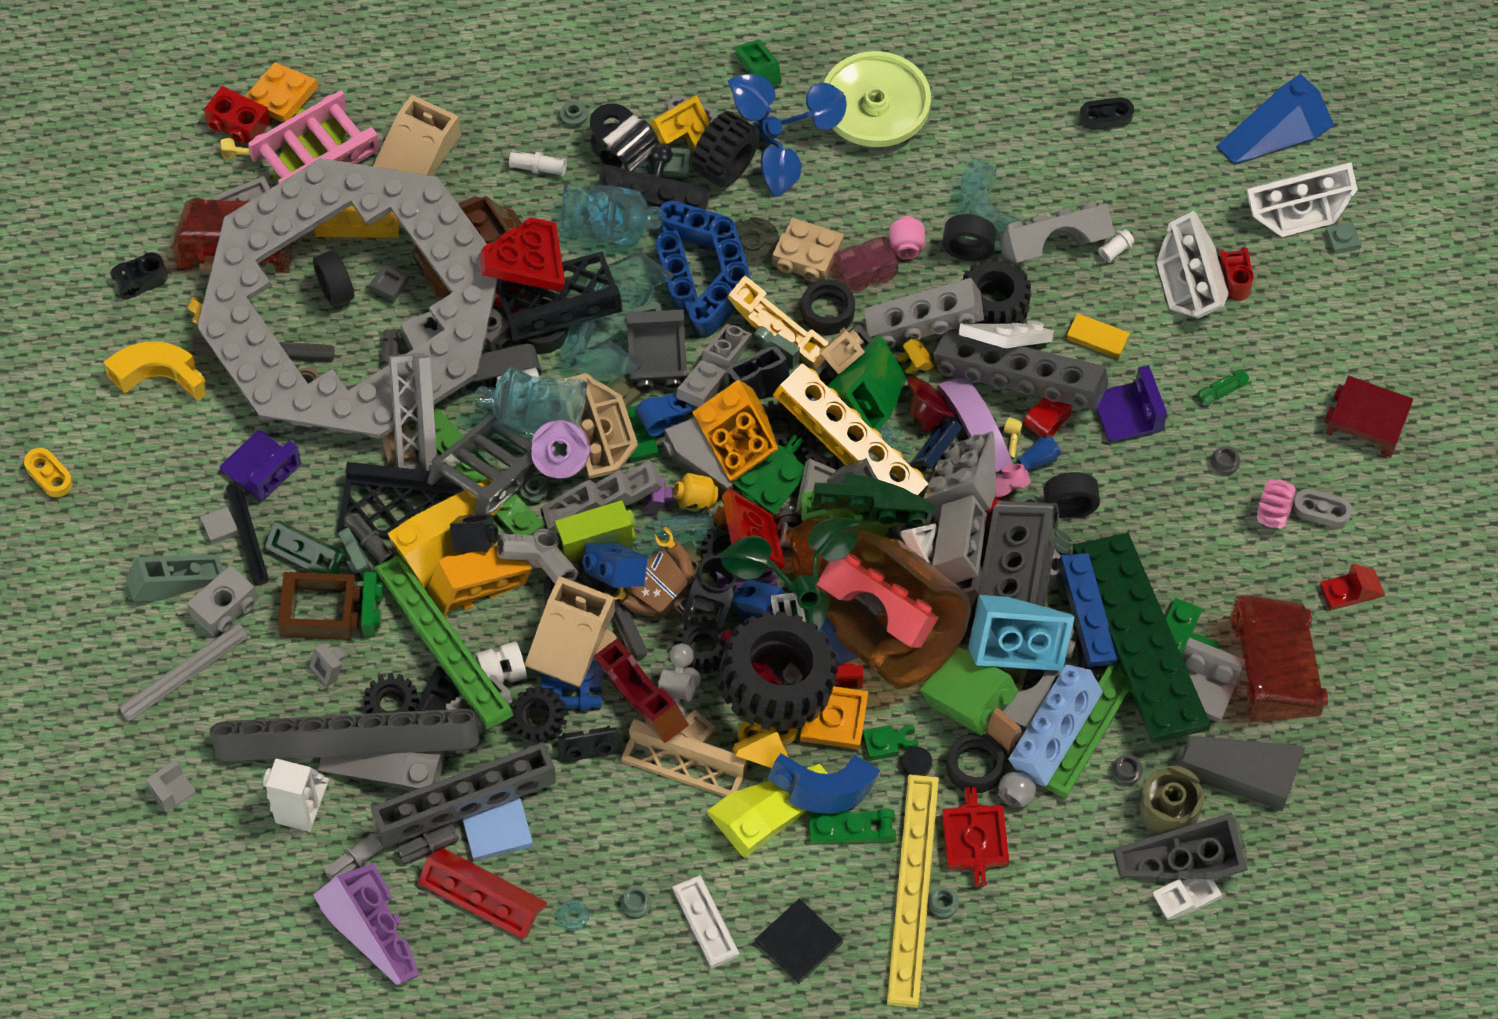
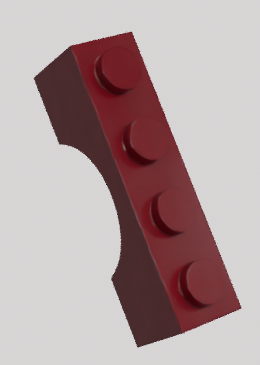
M618 639L593 656L606 679L664 743L689 726L677 703L662 687L658 689L652 683L633 655Z

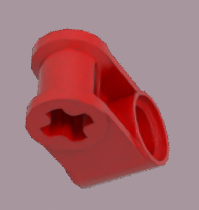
M1241 247L1238 251L1224 252L1223 249L1218 250L1217 255L1229 292L1228 296L1235 301L1247 299L1251 293L1254 279L1248 248Z
M1043 398L1027 413L1023 420V425L1039 437L1054 436L1059 427L1070 417L1072 406L1071 404L1059 401L1054 402Z

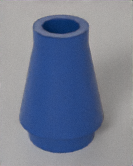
M1049 435L1045 438L1041 436L1016 460L1019 464L1024 465L1025 470L1029 471L1057 461L1061 451L1052 436Z

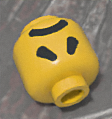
M687 473L680 481H676L673 488V498L677 499L680 509L703 514L716 505L718 487L714 485L713 480L708 476Z

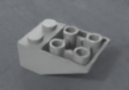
M991 431L982 435L975 434L959 443L951 442L938 459L923 498L934 506L933 515L937 521L941 516L943 504L970 495H974L984 511L991 508L996 494L994 433Z

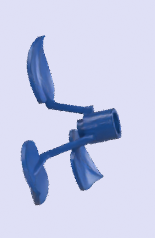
M745 74L728 80V84L738 112L746 120L754 121L753 126L759 129V140H766V144L774 145L764 149L761 156V170L770 192L774 197H778L793 186L801 174V162L796 152L792 149H783V145L774 140V138L780 135L782 125L813 116V122L818 129H831L837 126L845 115L847 107L846 96L844 92L829 83L815 84L806 95V105L810 111L779 120L774 116L767 117L771 112L769 105L775 100V90L766 78L755 74Z

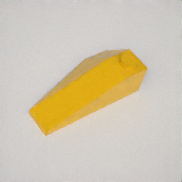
M487 478L477 484L488 486L492 482ZM466 490L411 517L388 533L391 544L424 589L429 586L439 560L446 556L454 557L463 553L453 552L450 523L458 516L475 515L474 511L477 501L475 496ZM505 501L489 515L494 517Z

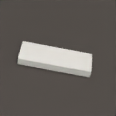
M701 875L673 886L672 890L710 968L712 969L739 957L734 941Z

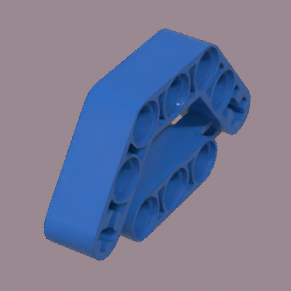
M668 201L660 206L658 212L663 233L656 239L660 263L675 309H684V312L688 313L693 332L701 338H706L713 335L736 309L727 296L741 281H734L735 279L747 276L751 280L749 268L735 223L731 218L677 201ZM681 240L714 249L722 272L699 298ZM725 298L722 301H716L717 299Z

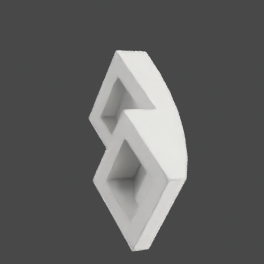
M1178 879L1152 892L1167 920L1184 916L1222 899V894L1213 879H1186L1182 882Z

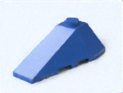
M1299 74L1280 87L1224 138L1216 148L1234 165L1263 157L1269 152L1279 149L1285 150L1301 142L1313 141L1332 128L1334 123L1320 91L1302 74Z

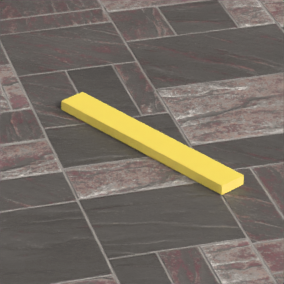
M908 775L887 1005L918 1008L939 777Z

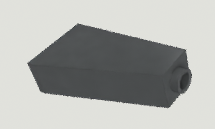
M1192 736L1188 746L1182 744L1177 762L1182 763L1181 767L1193 772L1199 781L1283 811L1305 748L1297 745Z

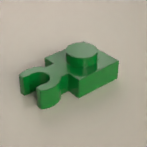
M892 725L863 730L862 735L869 761L898 756L899 747L906 750L918 747V740L908 741L905 739L906 735L914 734V726H904L899 732L895 733Z

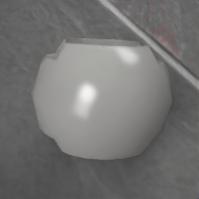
M1022 771L1018 773L1008 772L1000 779L998 796L1006 805L1012 808L1016 806L1027 807L1034 800L1036 784L1028 774Z

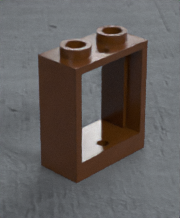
M284 572L277 624L280 637L352 640V631L358 630L359 613L355 612V604H361L362 588L357 586L355 575ZM298 589L346 591L342 621L295 619Z

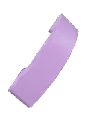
M960 377L938 384V388L950 409H954L969 438L975 434L982 435L991 431L994 433L996 474L1002 472L1001 469L1004 466L1013 464L996 422L973 384L968 379Z

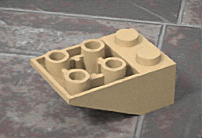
M411 94L398 112L373 167L433 176L461 136L459 116Z
M559 576L545 606L525 662V667L580 688L592 663L593 656L596 654L615 612V598Z

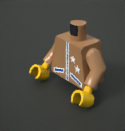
M663 527L666 533L669 534L667 539L661 540L654 534L657 544L661 547L647 561L645 586L624 587L627 591H623V587H618L617 592L610 595L615 600L619 599L620 604L635 614L657 617L662 613L668 617L677 610L683 615L692 587L694 570L690 555L677 540L673 541L672 532L668 527Z

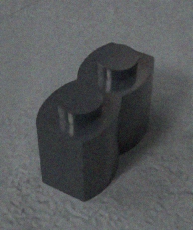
M773 346L759 351L752 358L735 362L727 369L729 385L739 379L753 388L760 400L765 394L774 393L780 384L789 377L787 358L777 346Z

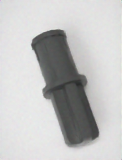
M354 513L347 518L345 522L361 541L360 547L365 548L379 565L393 558L394 552L379 537V532L377 530L373 531L358 513Z
M449 823L429 834L423 833L422 837L398 847L397 852L400 860L406 864L428 853L433 854L435 850L459 841V837L453 824Z

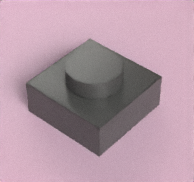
M384 264L369 284L370 291L395 302L408 284V276Z

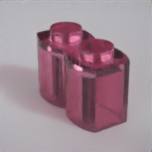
M886 237L874 238L861 245L844 248L834 254L835 269L841 282L847 285L850 290L861 291L872 282L880 281L885 283L892 280L898 274V262Z

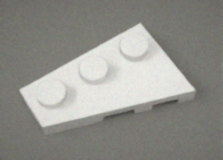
M1027 321V324H960L959 335L1002 348H1013L1052 342L1054 331L1043 328L1044 324L1041 322Z

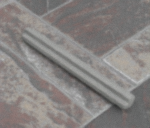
M240 624L234 625L119 707L122 716L127 721H130L244 641L247 638L245 629Z

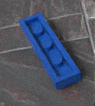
M1089 553L1061 555L1058 564L1071 611L1075 617L1074 622L1087 667L1115 665L1119 659L1108 629L1109 624Z

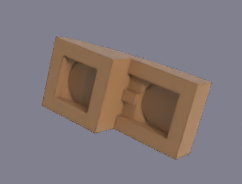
M997 707L988 723L989 727H987L986 735L995 739L1002 747L1004 754L1009 758L1016 747L1015 742L1023 733L1020 726Z

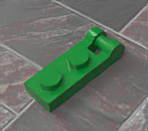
M884 808L878 811L809 813L810 845L893 843L896 841V831L892 827V823L895 821V811ZM880 823V830L871 831V824Z

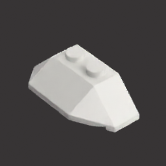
M1350 162L1263 183L1246 189L1252 217L1280 237H1285L1334 224L1358 189L1352 163Z
M1192 211L1169 223L1168 233L1162 243L1156 263L1169 309L1199 319L1222 308L1229 292L1216 248L1198 215Z

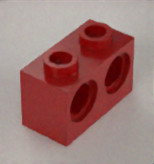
M224 86L220 87L204 108L208 126L216 132L223 131L229 134L238 143H249L256 136L262 134L271 123L268 107Z

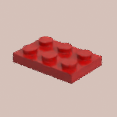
M728 488L722 495L731 545L746 536H760L766 539L771 546L772 552L768 560L773 561L782 570L785 567L774 515Z

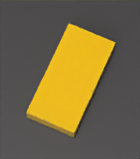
M1077 313L1068 331L1066 340L1119 360L1130 333Z

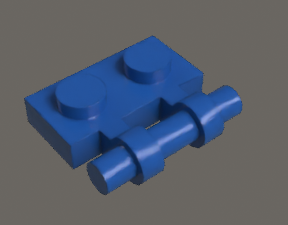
M592 660L580 688L541 673V687L557 693L566 704L564 709L580 708V711H590V708H602L601 696H590V692L601 691V669L596 660ZM563 692H580V696L563 697ZM541 703V709H548Z

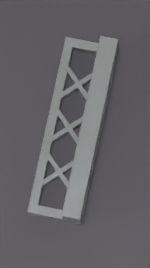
M424 353L389 356L396 466L399 468L430 471L428 469L429 464L437 455L430 357ZM412 361V373L404 381L398 376L397 363ZM398 380L402 383L400 388L398 385ZM412 381L414 388L409 385ZM406 388L414 393V402L408 409L400 404L399 396ZM400 409L405 412L402 416L400 413ZM410 416L416 421V430L408 438L402 433L401 425ZM402 437L406 440V442L404 443V445H403ZM416 438L418 445L413 442ZM412 445L418 450L419 462L404 464L403 454Z

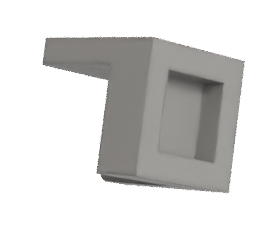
M174 760L146 779L149 791L166 813L196 793L194 787L184 776L177 760Z

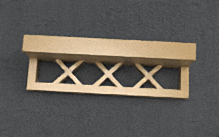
M635 719L629 729L630 739L621 758L623 763L722 797H726L730 793L739 790L747 771V759L738 757L732 752L679 734L664 743L647 723ZM635 743L648 747L651 756L642 760L630 755ZM671 755L676 757L679 766L666 769L661 766L658 759ZM698 764L704 766L708 775L695 779L690 777L686 768ZM724 774L736 777L731 790L719 787L715 778Z

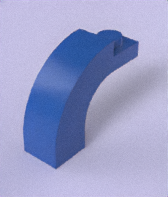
M780 753L773 764L767 780L791 793L788 803L796 807L816 813H839L857 806L864 800L873 787L880 769L853 755L849 763L841 771L833 774H821L807 769Z

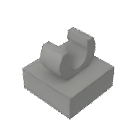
M322 644L314 649L309 667L328 687L337 681L340 669L344 666L341 660L347 658V654L341 647L330 651L325 644Z

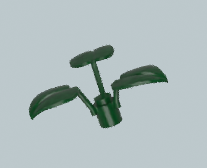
M832 517L817 523L807 537L808 545L816 550L813 553L812 576L800 575L794 582L773 561L768 560L772 549L767 540L760 536L751 535L740 538L722 552L720 560L727 571L742 579L759 578L764 573L765 565L771 567L787 584L789 590L793 591L799 606L804 609L806 623L810 621L818 626L817 631L819 632L828 614L829 598L816 585L819 582L818 558L821 554L825 560L836 561L849 555L856 545L860 523L847 517ZM796 600L790 601L793 617L795 614L798 615ZM784 603L781 607V612H785Z

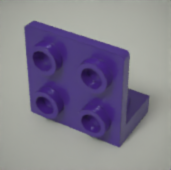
M1149 365L1138 367L1136 379L1133 380V383L1106 389L1096 409L1110 443L1164 430L1167 416L1165 405Z
M258 430L220 465V469L234 482H239L244 490L262 502L301 465L298 446L289 440L282 447L263 431Z

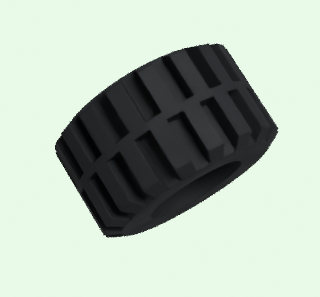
M725 111L719 114L706 127L696 144L692 157L693 170L721 188L728 187L744 173L752 161L759 142V129L732 112Z
M992 258L991 262H987L986 259L981 260L979 266L974 263L970 266V271L964 273L963 280L972 278L981 294L988 291H997L1008 297L1004 301L993 302L981 295L984 320L974 324H1023V320L1028 315L1031 283L1030 280H1027L1025 271L1019 272L1020 266L1017 264L1012 266L1009 264L1010 261L1005 259L1003 262H999L998 258Z

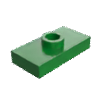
M637 406L626 408L638 443V447L629 457L631 463L659 457L655 437L647 433L635 413Z

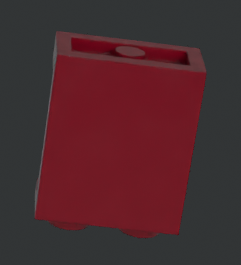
M1348 375L1344 386L1339 384L1333 398L1334 401H1337L1336 407H1329L1324 423L1329 424L1326 434L1332 436L1334 429L1365 439L1383 446L1381 454L1392 458L1414 398Z

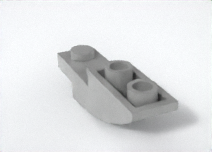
M726 323L703 351L701 361L678 387L676 398L699 408L716 396L728 380L727 369L739 361L751 339L752 333L738 326Z

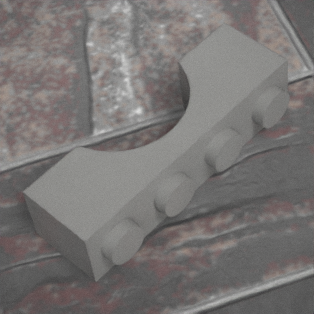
M1096 201L1079 205L1080 211L1073 213L1071 207L1056 211V217L1050 219L1047 218V214L1030 218L1031 224L1024 226L1022 220L1005 225L1006 230L997 233L1003 258L1010 261L1009 264L1011 265L1042 256L1044 242L1054 230L1066 232L1075 239L1079 246L1116 236L1107 203L1099 206L1096 205Z
M1074 629L1071 632L1066 657L1069 659L1072 658L1077 642L1072 641ZM1041 669V680L1034 687L1018 692L1012 703L1007 705L1002 711L1020 726L1023 734L1062 671Z

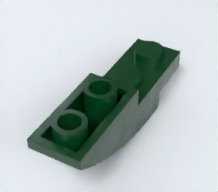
M845 474L842 484L815 482L811 497V507H820L823 510H833L835 508L849 509L853 512L870 510V521H879L882 524L897 522L921 526L930 523L934 511V506L905 488L861 475Z

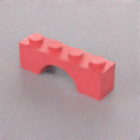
M852 554L847 555L841 560L829 561L816 585L837 599L851 601L858 595L866 592L874 594L882 601L886 608L888 616L887 632L909 647L921 648L939 618L931 612L932 607L919 599L915 602L907 596L909 592L894 583L892 586L883 581L885 576L872 568L867 570L860 566L862 561Z

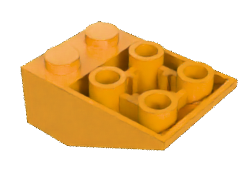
M739 379L692 412L731 482L779 450L766 411L753 388Z

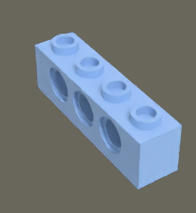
M1065 665L1009 757L1016 772L1022 771L1028 774L1035 784L1047 786L1103 693L1091 670Z

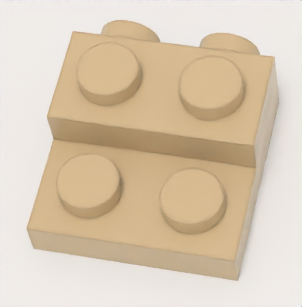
M791 218L785 234L782 233L774 250L772 266L783 273L792 272L802 275L811 282L825 280L844 240V234Z

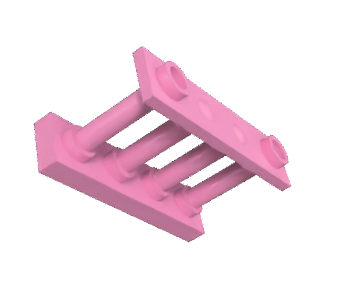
M340 90L333 95L326 96L321 102L270 131L256 136L248 143L252 161L255 162L265 157L281 177L278 180L279 184L319 158L355 164L380 150L378 134L372 127L365 131H359L344 112L347 110L345 95ZM335 117L351 139L341 145H337L320 124ZM310 130L328 151L318 158H313L298 139L299 136ZM287 143L304 163V166L293 172L288 170L274 152Z

